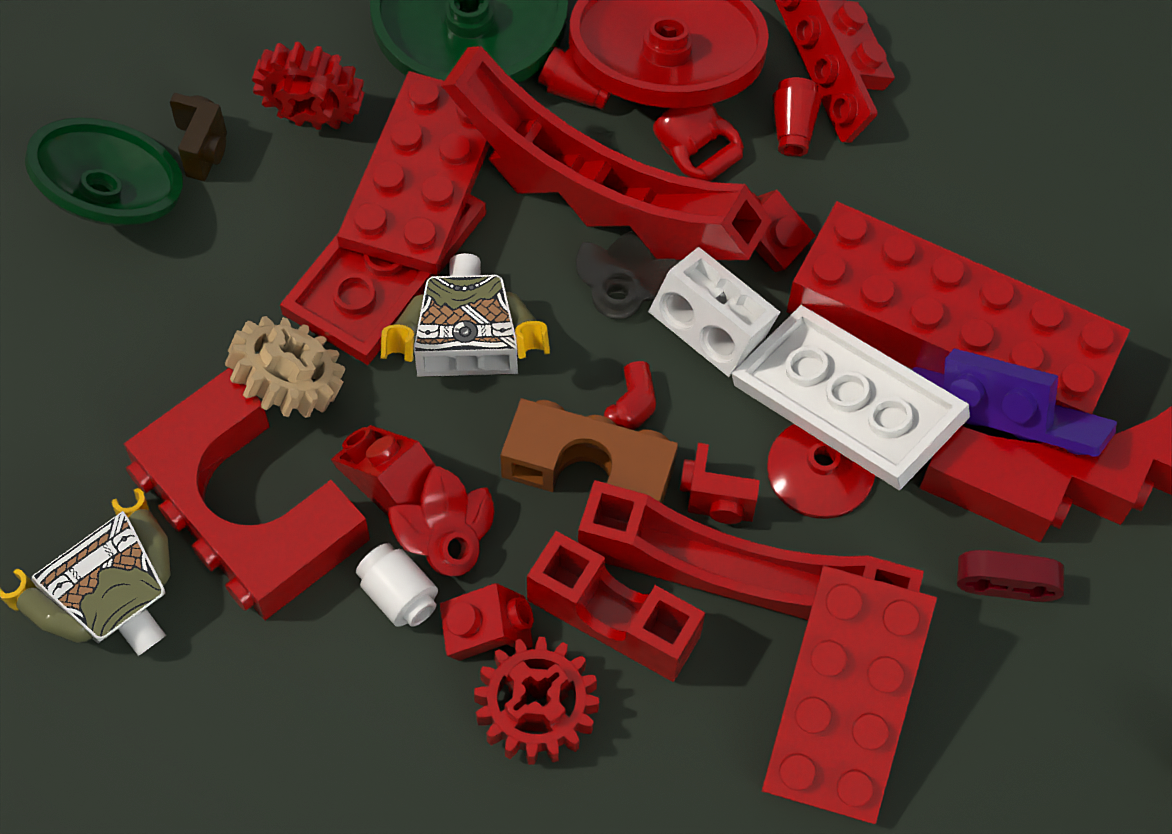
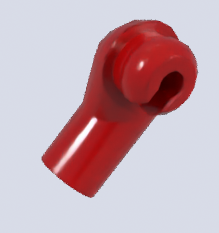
M645 361L632 362L624 367L627 392L617 400L616 404L610 405L605 409L604 417L614 421L617 426L635 430L655 411L656 397L650 365Z

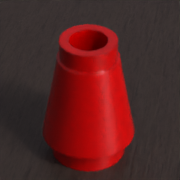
M555 47L549 55L538 79V83L548 87L547 93L592 107L595 106L603 110L612 94L593 83L584 75L575 63L570 48L565 52Z
M799 77L787 78L778 83V90L772 95L777 140L779 143L778 151L787 156H803L808 153L822 96L818 93V85L814 81Z

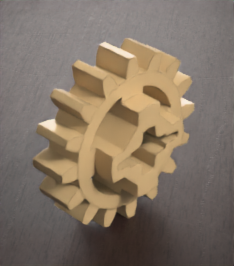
M267 316L261 318L259 325L247 321L242 331H236L228 349L229 355L225 362L226 367L234 369L230 377L231 382L246 385L243 393L244 397L251 398L257 395L263 399L261 408L268 410L274 404L280 406L283 416L289 417L292 409H297L305 418L310 417L314 408L323 413L326 411L329 403L334 402L344 382L341 378L345 372V367L336 363L340 355L337 350H326L323 347L327 338L324 336L312 338L308 335L309 326L303 324L298 330L291 328L288 318H282L279 325H274Z

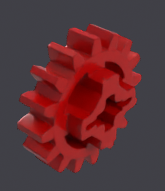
M295 42L293 50H289L282 43L276 44L274 52L265 49L261 59H258L252 77V82L255 83L253 93L264 96L262 101L264 107H276L278 109L277 117H285L295 122L297 126H301L304 121L311 122L316 130H321L324 123H327L334 129H339L341 121L348 124L353 122L354 115L359 113L364 92L362 88L364 81L363 79L354 78L356 72L354 66L342 67L339 64L341 60L340 55L335 54L331 56L323 52L320 46H316L313 52L307 51L301 42Z
M539 637L535 649L527 650L525 643L521 639L515 640V654L510 657L500 649L495 651V662L498 668L493 669L482 666L480 670L481 681L488 687L474 688L475 703L484 706L476 711L477 723L483 726L492 724L486 733L487 742L493 745L502 739L505 740V757L509 759L516 755L519 749L525 750L529 765L535 764L538 752L542 751L547 752L548 757L553 763L557 762L559 746L563 744L568 749L576 752L579 749L580 741L576 732L591 734L594 721L586 714L597 713L599 710V698L588 695L597 689L596 676H581L586 669V659L583 656H579L572 661L567 660L568 644L564 642L554 652L548 651L545 637ZM534 667H540V668H546V669H548V670H545V669H532V668H534ZM506 684L509 693L513 697L505 703V709L500 712L498 698L503 685ZM572 689L576 702L572 714L568 717L566 709L560 702L568 697V691ZM531 694L534 698L540 699L546 695L547 705L542 707L536 701L527 705L526 696ZM525 731H540L544 732V734H529L525 733Z

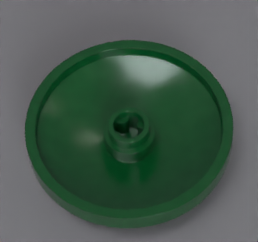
M370 0V14L373 33L382 53L405 76H407L408 71L445 81L468 47L482 46L504 72L518 84L538 72L545 65L553 49L560 46L567 26L568 0Z

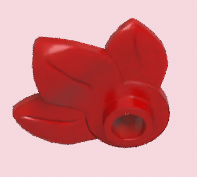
M440 466L430 469L424 483L420 505L403 504L395 505L388 509L392 531L403 549L409 553L425 555L430 566L444 576H461L474 567L480 553L479 540L491 528L495 512L494 503L488 488H478L467 493L460 479ZM453 538L457 539L461 544V553L455 559L448 552V544Z

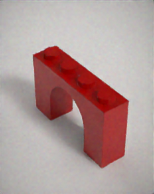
M228 368L124 443L132 462L126 467V471L145 494L153 489L161 498L163 503L158 508L177 532L186 528L196 539V542L191 546L202 563L211 572L219 566L230 579L225 584V587L236 603L244 611L253 606L266 621L370 540L366 518L332 480L328 481L283 516L260 525H239L228 522L215 515L206 506V488L214 471L227 458L270 427L265 409L261 408V400L257 396L251 398L244 397L243 393L246 385L232 383L230 377L234 370Z

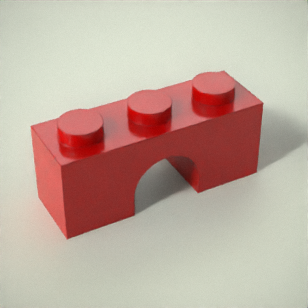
M555 531L527 575L528 602L672 682L675 681L701 637L705 618L704 611L656 585L649 595L626 587L607 571L605 557L558 531Z

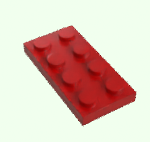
M408 71L337 234L339 247L431 274H438L490 147V143L441 86L444 82L443 80Z
M470 194L437 275L339 247L336 235L281 302L282 315L301 326L303 324L309 326V331L317 336H324L329 343L369 365L381 350L382 330L396 323L413 297L424 294L427 279L432 276H438L450 261V258L455 255L486 215V203Z
M823 565L762 792L876 824L935 608L936 596Z

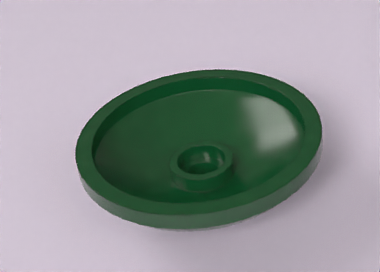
M97 118L57 120L38 129L27 145L25 167L31 181L50 202L65 212L83 220L111 226L139 225L166 215L176 206L183 187V177L176 160L157 141L126 125Z

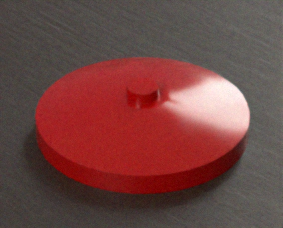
M578 0L571 13L569 28V47L572 57L578 68L593 83L623 99L664 108H690L709 105L728 99L743 91L753 83L763 69L769 38L766 21L760 10L751 0Z

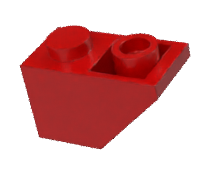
M372 425L360 428L350 434L342 444L343 449L331 459L336 468L388 517V509L392 506L403 504L420 505L426 478L430 469L436 466L419 441Z

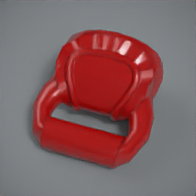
M713 104L690 108H669L653 124V131L662 148L668 155L672 156L680 171L689 178L710 182L743 158L744 145L739 132L729 121L718 115ZM719 135L729 140L730 143L699 166L695 167L692 165L689 157L695 155L698 149L705 146L710 140L714 141Z

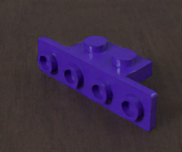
M955 348L945 358L944 374L920 367L912 369V371L968 403L970 417L965 423L970 425L991 427L1012 433L1015 437L1023 440H1037L1065 448V450L1073 454L1099 456L1116 433L1117 422L1114 420L1056 405L1058 376Z

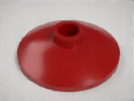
M795 424L786 428L775 439L767 461L769 482L777 497L793 511L811 518H836L852 512L867 498L875 479L874 474ZM814 456H828L833 460V463L828 466L820 465L815 461Z

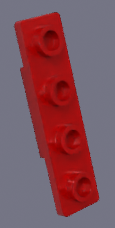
M775 0L812 81L818 85V93L822 96V103L840 141L851 143L877 116V109L867 89L884 91L895 79L886 60V53L879 45L867 21L866 12L859 2Z

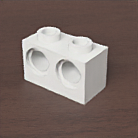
M697 247L668 271L648 311L728 377L763 343L780 314L779 310L700 247Z

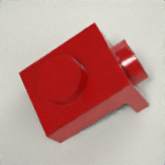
M777 189L760 196H756L753 193L772 219L755 250L774 272L785 270L816 235Z
M698 442L696 459H684L680 491L690 493L688 512L709 515L713 520L724 524H737L741 521L752 522L760 480L705 472L709 444Z
M494 583L440 603L446 656L460 661L503 645L515 648V640L518 639L525 643L527 649L533 646L531 628L534 622L533 613L525 596Z

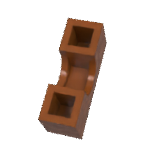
M521 398L500 455L501 476L505 479L553 492L563 469L572 463L587 461L599 465L606 471L609 476L607 484L647 494L663 504L676 464L678 443L669 441L665 435L657 431L640 430L638 432L617 426L614 421L601 415L585 417L565 411L563 407L552 401L538 400L533 402Z

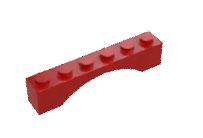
M594 480L578 529V543L605 557L606 564L808 620L823 565L918 592L920 591L924 574L923 570L872 556L817 555L754 543L698 523L668 508L647 494Z

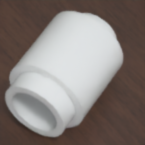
M390 543L382 544L367 554L358 565L356 574L362 579L361 588L395 626L400 627L407 623L411 627L417 626L435 610L437 604L434 599L438 593V588L403 549L395 550Z

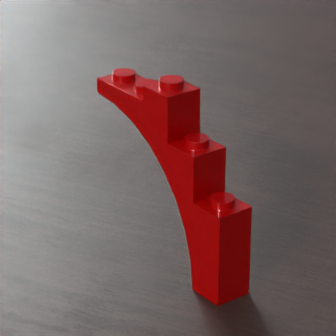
M482 46L468 47L441 85L495 149L489 160L517 194L559 192L586 226H630L657 260H683L697 247H700L715 260H749L772 221L746 184L709 182L679 176L640 163L602 145L573 128L537 102L510 78Z
M1172 406L1153 419L1114 434L1099 456L1077 455L1068 452L1065 448L1048 443H1030L991 437L960 427L933 455L919 489L1041 543L1050 526L1060 530L1072 504L1121 525L1132 508L1141 512L1153 487L1172 495Z

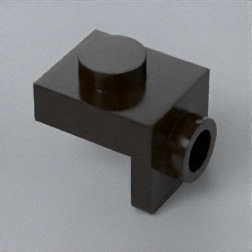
M173 93L169 103L176 127L186 131L178 147L186 177L205 182L212 165H218L221 162L226 148L227 131L221 107L219 104H215L203 96L194 95L190 97Z

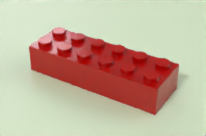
M836 201L793 280L786 311L792 314L802 305L911 369L920 367L944 374L945 358L955 348L1057 375L1056 405L1089 414L1093 413L1130 332V329L838 201Z

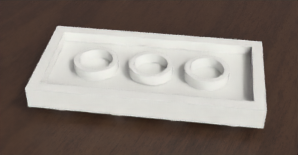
M802 305L731 373L735 387L899 491L970 417L968 403Z

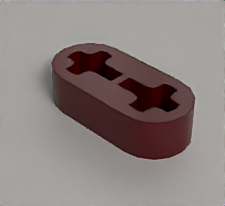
M973 550L962 553L958 557L957 586L965 592L977 595L1034 602L1054 601L1064 595V565L1057 560L1046 557L989 550Z

